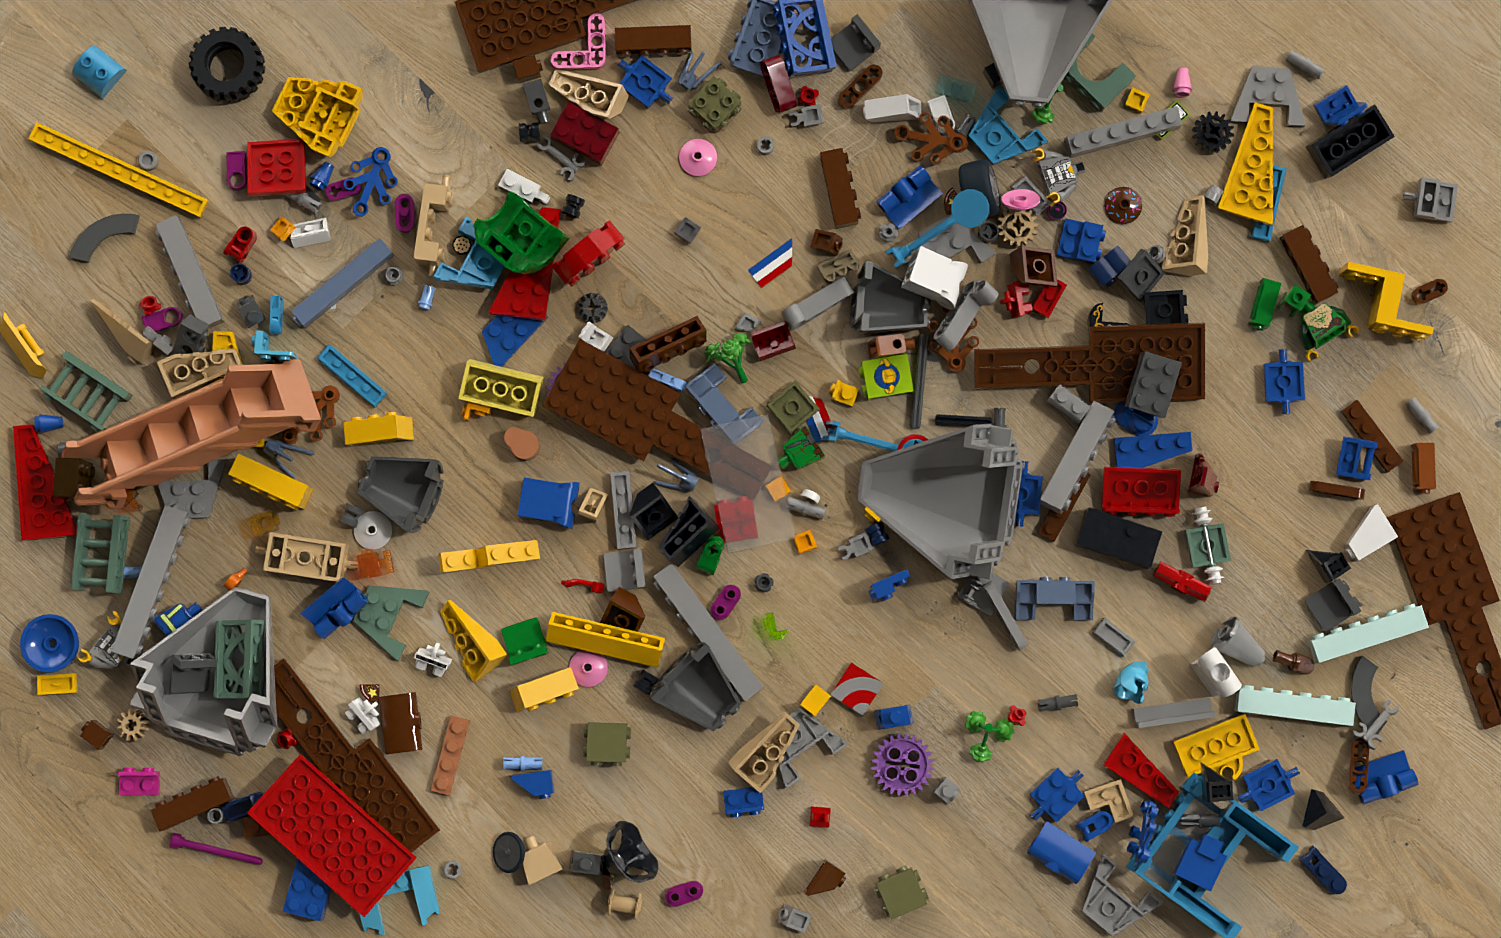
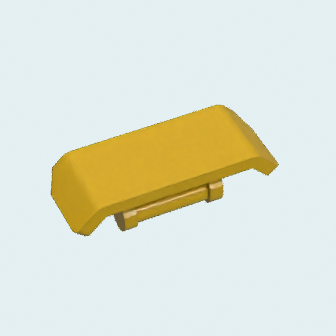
M4 311L0 319L1 335L31 376L43 378L47 370L38 359L45 352L43 349H40L30 335L26 325L21 324L15 328L8 318V314Z

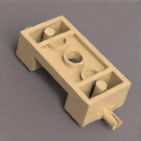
M443 175L441 185L424 183L413 259L418 265L429 266L428 277L433 278L440 263L445 262L446 252H444L440 243L432 242L433 231H431L432 223L435 224L436 212L434 210L449 212V207H453L454 196H452V192L449 190L450 176Z
M273 532L269 533L267 548L256 546V550L262 551H255V554L266 555L264 571L337 582L344 577L347 568L358 570V566L352 565L360 564V562L348 561L349 545ZM303 552L310 554V560L306 563L300 560V555Z

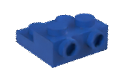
M1065 218L1057 256L1094 264L1096 260H1100L1102 249H1099L1100 241H1104L1106 231L1103 230L1104 225Z
M906 569L870 586L871 590L868 591L872 601L880 599L883 602L892 598V593L895 592L893 584L898 587L907 583V578L910 577L908 570Z

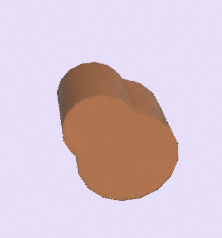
M517 427L509 428L505 432V443L511 448L512 453L518 459L529 461L538 455L540 442L532 432L521 430Z

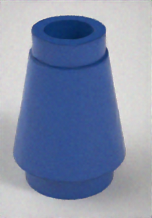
M324 162L311 176L309 184L313 188L323 191L328 186L334 166Z
M39 414V416L34 417L36 432L44 433L63 428L62 416Z

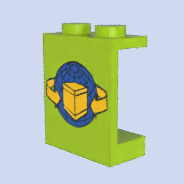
M907 354L862 361L861 366L858 367L860 378H864L865 385H862L863 397L867 396V401L872 400V398L902 393L906 395L914 392Z

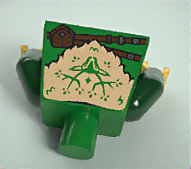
M1311 301L1307 302L1303 307L1306 314L1302 316L1300 338L1304 349L1307 350L1305 357L1310 362L1309 355L1311 353H1314L1316 359L1319 357L1318 353L1313 351V348L1321 347L1345 332L1347 337H1353L1350 329H1353L1355 333L1359 331L1357 326L1351 325V320L1342 309L1328 306L1326 303L1315 307Z

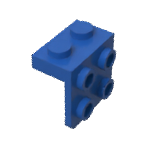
M1347 85L1342 86L1313 105L1324 125L1338 127L1347 124L1349 118L1363 114L1365 112L1364 109L1368 107L1366 102H1356Z

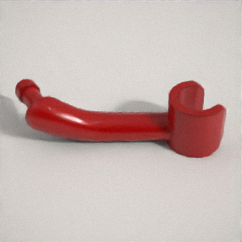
M582 579L561 581V584L567 588L575 585L592 587L591 592L602 594L604 588L603 583L596 581L591 582Z

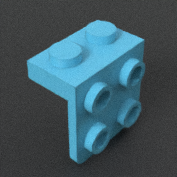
M256 331V334L252 336V347H255L254 354L259 359H262L263 362H274V359L281 360V362L283 360L298 359L294 352L268 350L269 335L264 331Z

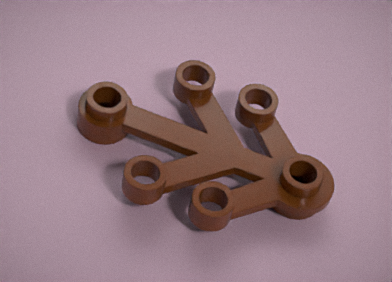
M927 112L921 113L919 120L925 124L931 134L910 131L905 125H899L894 131L895 137L900 141H906L910 138L929 142L919 150L912 152V158L917 162L922 161L924 155L940 144L948 146L939 153H933L930 156V161L934 165H939L942 159L952 152L961 153L965 151L968 145L966 137L962 134H956L950 125V119L944 115L938 118V124L945 129L950 138L941 136L931 121V115ZM924 115H928L929 119L926 122L922 120V117ZM943 118L947 119V123L945 125L941 124V120ZM902 130L906 131V136L904 137L900 136ZM957 140L962 142L960 147L955 146ZM917 152L921 153V157L919 159L915 158V154ZM934 156H939L938 162L933 161Z
M942 306L943 311L947 314L950 309ZM976 318L973 319L975 325L969 326L967 328L959 343L964 339V337L969 333L971 329H974L977 326ZM932 320L929 322L928 330L932 333H935L937 329L932 330L930 328V324L935 323L938 329L939 323L935 320ZM976 336L969 337L968 344L960 353L959 343L951 350V353L940 344L937 349H934L932 343L937 342L935 339L930 342L929 347L947 360L946 364L950 371L960 372L966 365L965 357L973 348L978 346L979 339ZM976 339L977 344L971 345L970 340ZM954 359L959 360L960 364L958 366L953 364Z
M329 385L324 387L322 391H312L314 399H320L316 403L320 418L321 410L327 406V417L324 419V424L332 428L336 425L334 404L338 402L340 392L335 386ZM333 392V397L327 398V393ZM329 418H332L334 421L332 425L327 424ZM321 421L316 431L310 434L314 441H320L323 438ZM296 428L286 429L282 434V439L287 444H294L298 441L299 432ZM291 432L293 434L292 439H287L286 435ZM315 432L320 433L318 439H315L313 436Z

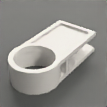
M943 95L929 100L927 104L935 127L941 135L946 136L948 135L947 132L941 131L938 127V118L942 115L947 116L952 123L953 129L955 121L953 120L946 97Z

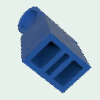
M524 477L518 517L554 522L573 530L575 514L572 511V504L578 498L580 482L556 483Z

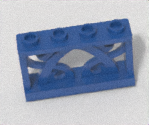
M777 0L773 6V15L777 19L776 30L781 38L780 50L785 57L784 64L788 76L832 72L837 65L823 0ZM810 4V8L803 12L799 5ZM793 7L797 11L798 16L794 12L789 11L791 18H787L785 8ZM810 19H813V26L808 24V22H810ZM801 22L806 29L816 32L817 37L810 41L808 49L793 37ZM814 43H817L818 46H819V50H817L816 48H814V52H813V51H812L813 44H814ZM798 56L800 58V63L807 57L806 66H797L795 57ZM812 60L821 61L822 65L811 66Z

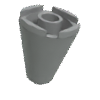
M1233 616L1222 623L1225 625L1223 629H1217L1212 637V647L1252 667L1260 666L1265 660V651L1239 619Z

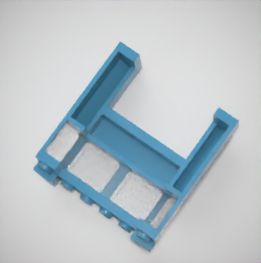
M1193 772L1180 786L1185 791V794L1181 793L1175 801L1177 803L1173 810L1170 809L1164 816L1166 820L1163 825L1156 827L1153 833L1155 836L1147 846V848L1151 849L1148 861L1145 864L1142 862L1139 864L1135 861L1134 854H1132L1126 867L1222 938H1235L1242 929V926L1229 919L1201 898L1206 889L1173 874L1189 838L1199 842L1202 835L1206 834L1223 842L1219 852L1227 855L1224 864L1245 835L1278 860L1286 863L1290 861L1299 846L1234 799L1204 802L1202 800L1201 777ZM1199 812L1202 814H1219L1220 826H1203L1202 828H1199V826H1182L1180 818L1183 814H1199Z

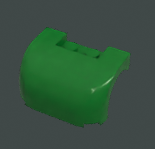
M512 191L507 193L504 204L495 215L485 220L477 218L473 225L476 236L475 240L506 268L522 274L535 273L545 268L555 259L569 240L566 234L549 223L531 208L529 203Z

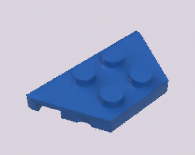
M497 315L482 331L494 365L503 367L545 321Z

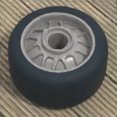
M981 159L961 165L959 168L961 192L966 189H975L982 192L989 202L988 217L998 214L1001 208L1000 194L991 163L988 160Z

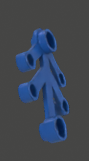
M384 147L376 148L369 158L352 162L350 169L354 173L360 172L363 167L374 165L370 172L353 179L348 178L343 183V187L350 191L355 186L367 181L360 200L352 208L353 213L358 217H363L368 213L367 202L374 185L379 194L380 204L387 205L391 201V197L386 193L379 177L381 167L387 178L386 185L393 188L398 183L388 164L391 159L390 152ZM383 154L384 160H379L377 155ZM353 164H358L360 166L359 170H354ZM390 178H393L395 180L394 185H390L388 183V180ZM347 181L352 182L353 186L351 188L346 186ZM382 196H387L388 202H382ZM358 206L363 207L362 213L357 212Z
M1144 800L1140 806V811L1143 814L1142 830L1140 831L1139 827L1133 825L1129 831V836L1137 838L1140 841V845L1138 846V843L1130 841L1127 846V852L1134 854L1135 861L1139 864L1141 862L1145 864L1150 857L1151 849L1147 848L1157 826L1153 822L1158 814L1157 804L1150 800Z

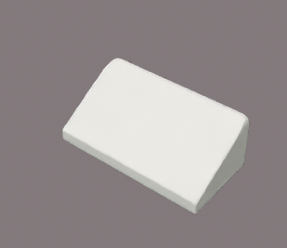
M327 218L293 224L296 228L290 234L294 248L331 240Z

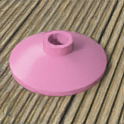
M690 140L680 150V165L686 173L692 176L707 175L716 165V150L706 140ZM696 153H700L702 157L700 159H696L694 155Z
M1025 189L1012 190L1002 196V204L1017 211L1033 208L1040 202V196L1036 192Z
M585 650L575 653L569 665L576 683L585 687H592L601 683L608 671V664L604 655ZM586 664H590L592 666V669L590 671L585 670L584 667Z

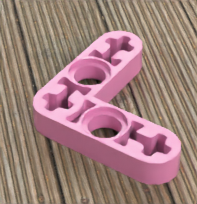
M595 13L588 18V51L555 52L551 56L552 66L560 70L603 68L606 64L604 17L601 14ZM596 18L599 19V22H602L598 25L599 32H595V25L591 24V22H595ZM594 37H600L602 39V44L599 46H594L592 44V39ZM591 50L599 51V57L603 59L599 61V64L592 61V59L596 58L595 51L591 52ZM559 56L562 57V60H568L567 56H570L571 65H568L567 61H563L561 65L554 61L558 60ZM582 56L584 62L581 65H576L573 63L574 57Z

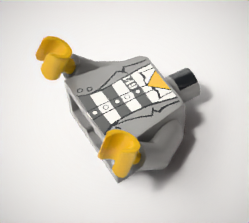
M1041 148L1031 151V153H1035L1037 156L1032 159L1033 162L1041 160L1038 162L1037 167L1048 195L1046 199L1051 198L1053 201L1050 206L1066 200L1075 190V185L1078 182L1076 175L1085 172L1083 162L1072 164L1069 156L1065 157L1061 153L1043 151Z
M113 611V614L116 616L115 619L112 620L107 616L108 622L111 625L89 651L91 654L89 655L85 649L80 650L85 653V656L83 658L77 656L79 661L87 662L102 669L120 668L124 663L131 668L130 663L134 659L111 652L123 620L120 619L116 611Z

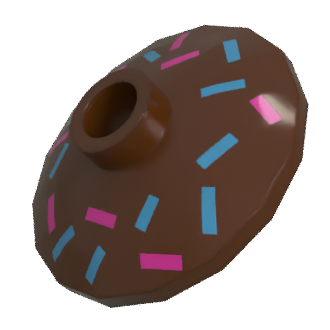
M1118 187L1108 194L1104 207L1106 214L1112 221L1119 224H1128L1136 220L1140 215L1142 201L1135 190L1129 187ZM1126 201L1128 206L1122 207L1121 202Z

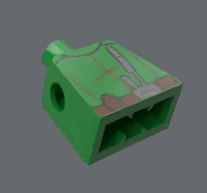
M804 426L782 446L785 455L777 459V462L782 469L793 464L795 469L799 470L824 459L825 455L807 427Z

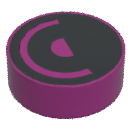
M1061 201L1053 206L1049 205L1047 209L1048 216L1053 220L1063 219L1067 213L1066 205Z

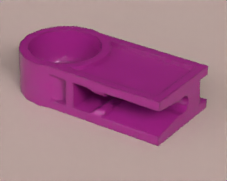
M245 151L226 152L227 183L234 190H242L247 185ZM235 174H241L244 178L242 185L238 187H233L230 182Z
M168 307L151 313V315L142 316L145 328L149 326L155 332L178 326L183 319V314L176 307ZM171 310H176L179 313V319L175 323H168L166 320L167 313Z

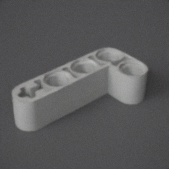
M842 277L802 302L787 307L781 312V316L787 322L789 329L794 331L854 294V291L846 278Z
M986 280L969 282L958 296L955 308L949 310L933 338L945 350L951 351L954 349L981 306L992 304L997 299L999 293Z

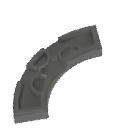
M123 213L107 216L96 221L78 237L69 258L90 262L93 252L106 238L124 233L135 234L140 216Z
M1361 656L1352 675L1351 699L1353 703H1356L1355 711L1359 717L1358 719L1366 725L1368 730L1380 716L1374 705L1371 692L1372 680L1378 666L1364 656ZM1387 721L1382 724L1375 734L1378 735Z

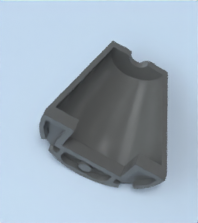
M865 261L857 278L860 281L857 283V287L854 286V294L851 300L850 323L854 332L864 334L927 328L930 317L926 314V310H929L931 300L901 288L903 278L869 261Z
M371 456L365 466L367 475L359 481L357 492L409 533L419 531L421 529L420 525L429 521L439 502L444 481L440 479V474L444 473L442 464L436 459Z
M701 642L696 645L698 648L694 650L691 647L670 665L660 677L659 687L655 686L653 688L651 699L715 731L726 723V716L737 713L741 703L710 647L705 642Z

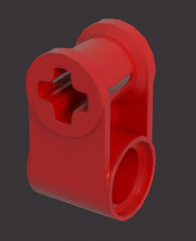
M246 226L239 228L226 246L223 254L231 256L237 260V263L242 264L257 240L256 232ZM249 231L251 236L247 241H244L243 234Z

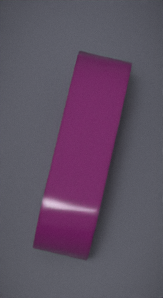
M344 179L328 185L326 195L334 202L358 195L362 190V184L356 186L355 191H348L343 187V183L346 180ZM351 181L346 182L347 187L351 186ZM333 188L337 190L343 189V191L337 193L336 197L333 194L330 195L333 192Z

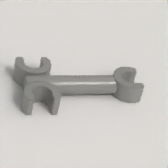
M545 136L544 139L548 142L547 146L544 147L538 144V148L541 151H548L566 166L561 170L560 174L563 176L565 172H570L571 175L568 181L571 182L575 177L574 173L579 168L584 167L587 161L584 159L581 163H577L578 153L574 154L571 161L552 145L549 137Z
M1390 700L1385 702L1384 711L1368 730L1366 725L1360 722L1359 727L1363 729V732L1353 731V735L1368 742V746L1372 750L1376 749V746L1372 743L1373 740L1382 742V737L1375 734L1390 715H1395L1399 710V706H1396L1393 710L1388 708L1391 703Z

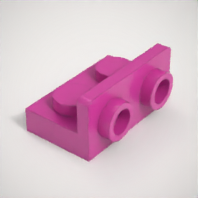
M123 768V771L117 772V776H120L119 795H160V771H154V768H142V771H135V768Z

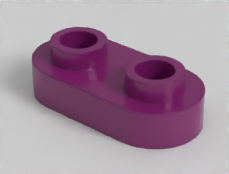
M401 194L395 200V224L398 230L403 233H408L415 227V203L408 194ZM408 202V207L403 208L402 203ZM403 221H409V225L403 226Z
M727 585L721 591L711 606V614L715 619H726L740 600L741 592L737 586ZM729 591L735 592V596L733 598L728 597L727 594ZM720 606L724 608L722 614L717 613V608Z
M694 880L674 886L666 892V902L670 906L677 907L698 900L703 894V886L700 882ZM695 887L697 893L691 894L690 888ZM674 893L679 896V899L676 901L671 898Z

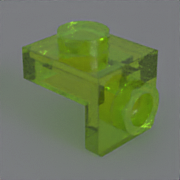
M774 613L766 614L763 624L764 629L769 630L770 637H774V640L786 638L785 634H789V630L777 631Z

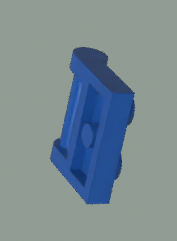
M1343 436L1336 475L1371 480L1372 474H1370L1378 442ZM1362 446L1367 447L1363 470L1358 472L1357 467Z

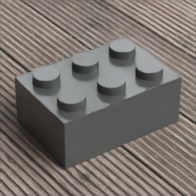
M1146 351L1140 352L1124 407L1159 418H1165L1182 362Z

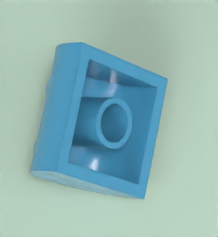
M92 46L79 57L73 67L72 75L103 99L127 70L99 47Z

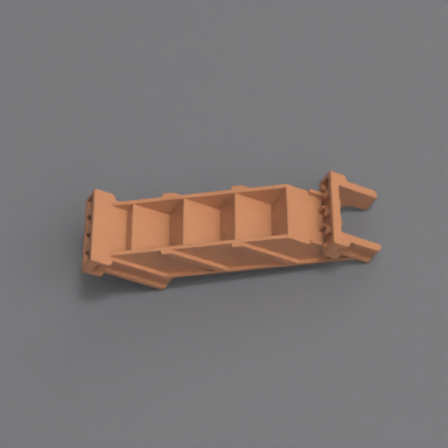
M301 359L283 360L282 364L230 365L224 378L82 440L67 441L62 452V458L101 459L100 466L105 473V482L90 488H78L74 498L76 505H106L108 509L123 508L127 499L125 489H134L135 486L158 485L181 474L194 473L201 470L200 466L239 449H250L257 445L256 442L288 428H296L298 432H315L321 418Z

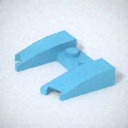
M430 865L406 870L384 894L386 896L413 889L422 925L428 923L427 918L434 912L440 913ZM377 902L365 917L360 915L364 931L372 928L379 930L378 934L384 935L385 930L379 903Z

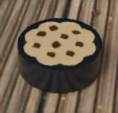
M461 235L453 240L452 247L457 254L466 255L470 252L472 243L468 237Z

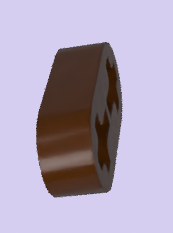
M1435 279L1413 290L1412 300L1419 305L1425 304L1444 295L1448 290V285L1443 279ZM1436 283L1437 285H1442L1441 293L1439 290L1432 292L1431 289L1436 287ZM1419 291L1420 293H1424L1426 291L1428 292V294L1423 297L1424 300H1422V298H1417Z

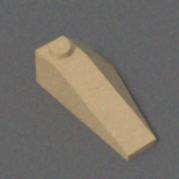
M784 712L745 744L728 763L736 773L761 793L774 779L776 770L784 759L783 755L787 747L790 746L800 724L787 712Z

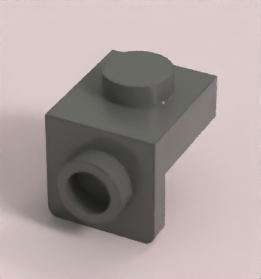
M246 295L236 303L237 309L248 328L265 320V316L258 306L254 295Z

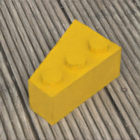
M397 412L385 413L383 417H379L378 414L368 415V419L352 417L350 421L343 422L345 445L359 446L387 441L391 443L402 439L414 440L412 417L397 415Z
M569 667L519 685L509 692L516 711L520 712L527 709L529 712L539 708L538 705L545 702L548 705L556 702L557 697L563 696V699L573 696V691L579 688L572 669Z

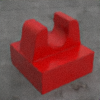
M811 806L810 826L829 827L831 808Z

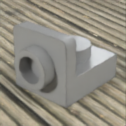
M785 904L779 913L778 922L805 933L812 915Z

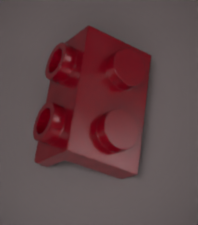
M786 321L775 323L773 326L764 329H758L750 334L760 361L796 349Z

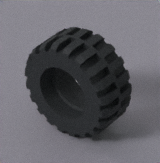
M219 27V31L211 29L209 30V35H201V41L199 43L195 42L193 45L195 48L194 52L190 51L189 57L191 61L189 62V68L192 71L190 73L192 79L203 93L215 101L222 100L223 103H229L230 100H233L235 103L240 102V98L244 97L247 99L250 97L249 93L251 91L255 93L258 89L257 84L262 83L264 79L262 74L265 73V66L263 65L265 62L264 56L256 42L242 30L238 31L234 27H230V29ZM227 49L239 51L244 58V66L240 74L228 81H220L214 78L210 71L214 57Z

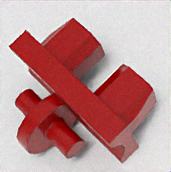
M1020 281L1007 285L1008 291L1004 292L1005 298L1000 300V304H1006L1007 311L1011 310L1012 319L1032 312V304L1030 302L1023 303L1022 296L1029 295V285L1020 284Z

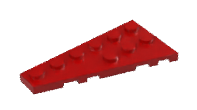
M542 207L539 214L559 229L561 209ZM554 260L545 268L535 273L522 274L510 270L489 310V314L546 321Z
M33 424L13 426L21 540L77 536V525L67 501L53 496L55 473L39 435L35 430V426Z

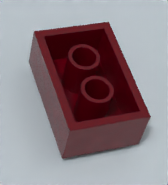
M568 102L550 136L552 140L602 166L620 132L619 128Z

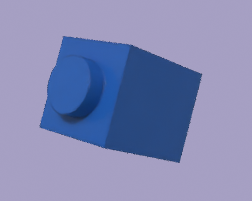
M552 770L512 776L513 781L533 796L539 795V799L550 798L551 794L555 793Z

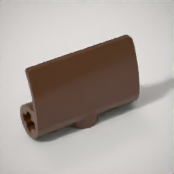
M416 692L379 697L385 753L395 754L423 750L421 738L422 721L420 712H418Z

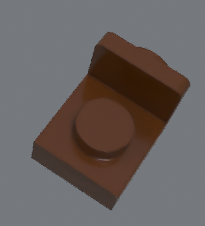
M815 229L810 247L830 252L837 256L842 248L843 238L833 232Z

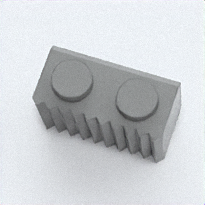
M1059 385L1047 400L1048 403L1077 424L1090 409V405L1084 403V400L1081 401V398L1071 394V391L1068 392V389H1065L1062 385Z

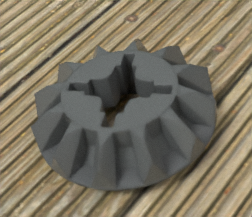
M589 293L583 295L578 301L577 311L585 322L597 323L606 316L608 306L606 300L600 294ZM591 300L595 306L599 307L594 310V316H592L589 309H584L590 306Z

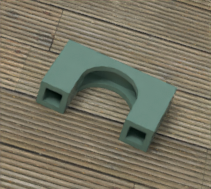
M1093 33L1088 38L1080 53L1094 40L1095 35ZM1076 58L1064 79L1068 83H1073L1080 95L1090 99V104L1096 110L1100 109L1103 111L1135 79L1136 75L1122 63L1106 79L1091 81L1084 78L1079 72Z

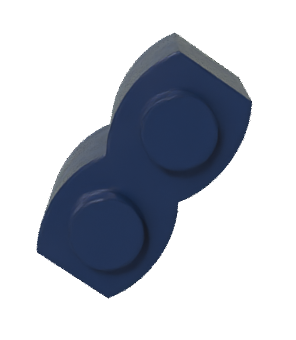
M1118 245L1089 267L1087 272L1100 288L1104 286L1108 288L1116 282L1114 278L1122 273L1131 260Z

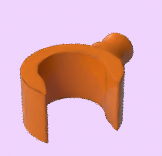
M242 568L237 574L231 575L223 586L229 591L234 587H238L248 571Z

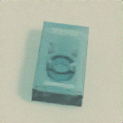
M940 74L935 94L945 95L946 97L971 104L977 85Z

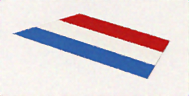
M792 238L748 270L761 288L792 266Z
M809 396L820 410L806 422L814 440L819 442L822 440V436L829 435L827 431L831 426L826 425V421L831 420L822 399Z

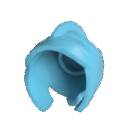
M1139 661L1125 667L1114 684V695L1122 700L1131 699L1133 702L1141 704L1145 698L1143 696L1144 691L1148 689L1149 685L1146 674L1149 671L1147 663Z

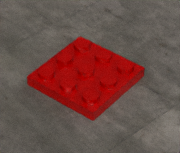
M301 138L247 142L248 196L306 193V146Z

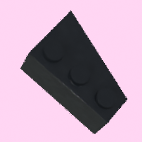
M691 496L687 498V504L683 511L679 512L673 528L669 529L659 546L661 552L677 567L684 563L720 529L702 506Z

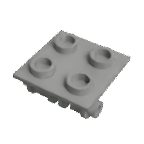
M992 573L991 579L969 575L957 597L991 616L994 608L984 593L982 586L991 581L1002 597L1009 582Z

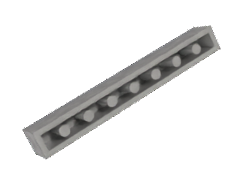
M165 505L111 652L134 660L137 659V656L140 657L144 649V646H142L143 640L148 638L151 630L148 626L150 621L156 617L157 609L155 607L157 602H161L164 591H162L164 583L167 584L170 579L171 573L169 569L171 565L174 566L177 560L176 550L182 546L184 528L188 529L191 521L189 513Z
M673 563L653 576L655 578L654 585L659 592L662 589L667 595L665 600L670 607L675 605L678 612L676 615L683 623L686 620L690 626L687 630L692 637L695 638L697 636L701 642H705L710 647L729 683H732L735 687L734 692L739 701L742 698L744 701L748 700L764 688Z

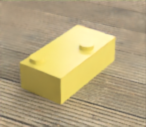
M469 359L466 363L458 399L534 417L544 377Z

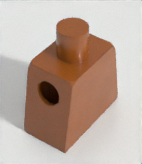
M903 334L874 337L867 343L870 360L902 355L907 350L915 349L914 339H904Z

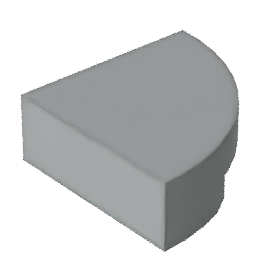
M744 312L735 329L744 332L751 331L757 328L761 321Z

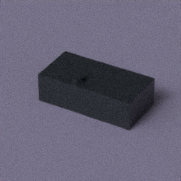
M1375 104L1365 108L1363 114L1348 119L1349 122L1341 127L1337 126L1306 146L1325 179L1336 175L1395 137Z
M1089 507L1085 511L1075 546L1150 569L1163 531Z

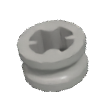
M762 137L757 142V149L761 154L769 155L774 150V142L770 137ZM762 142L770 143L768 150H765V148L764 150L761 149Z
M450 861L446 864L444 872L449 878H457L462 872V867L459 862ZM454 864V866H458L459 869L456 870V875L448 873L449 865Z

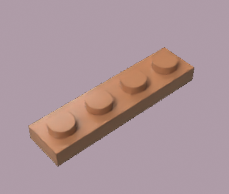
M451 715L431 791L450 796L470 720Z

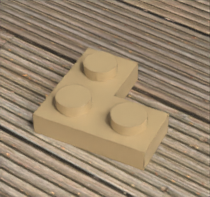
M1121 779L1084 791L1089 810L1109 805L1115 823L1133 817Z

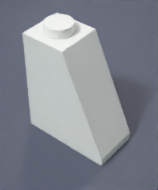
M908 94L864 101V117L873 123L919 120L921 114V101Z
M1378 504L1369 508L1345 544L1347 548L1345 552L1351 560L1359 561L1398 537Z

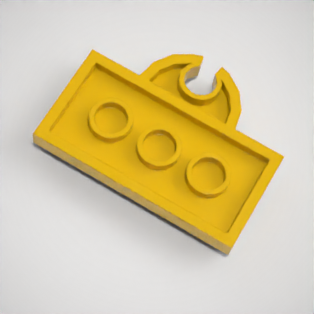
M1246 714L1173 741L1187 778L1193 772L1200 774L1201 763H1203L1220 775H1222L1224 768L1229 767L1232 770V779L1236 780L1243 769L1242 757L1260 750Z

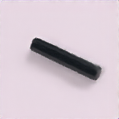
M937 414L935 416V424L964 427L980 424L992 425V418Z

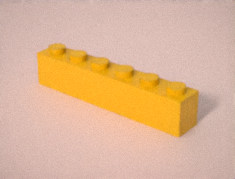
M552 612L546 635L547 642L653 667H659L665 638L556 612Z

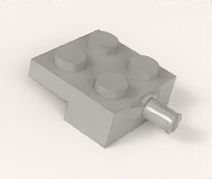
M1422 177L1418 180L1416 193L1404 192L1403 200L1414 201L1413 217L1452 223L1458 184Z

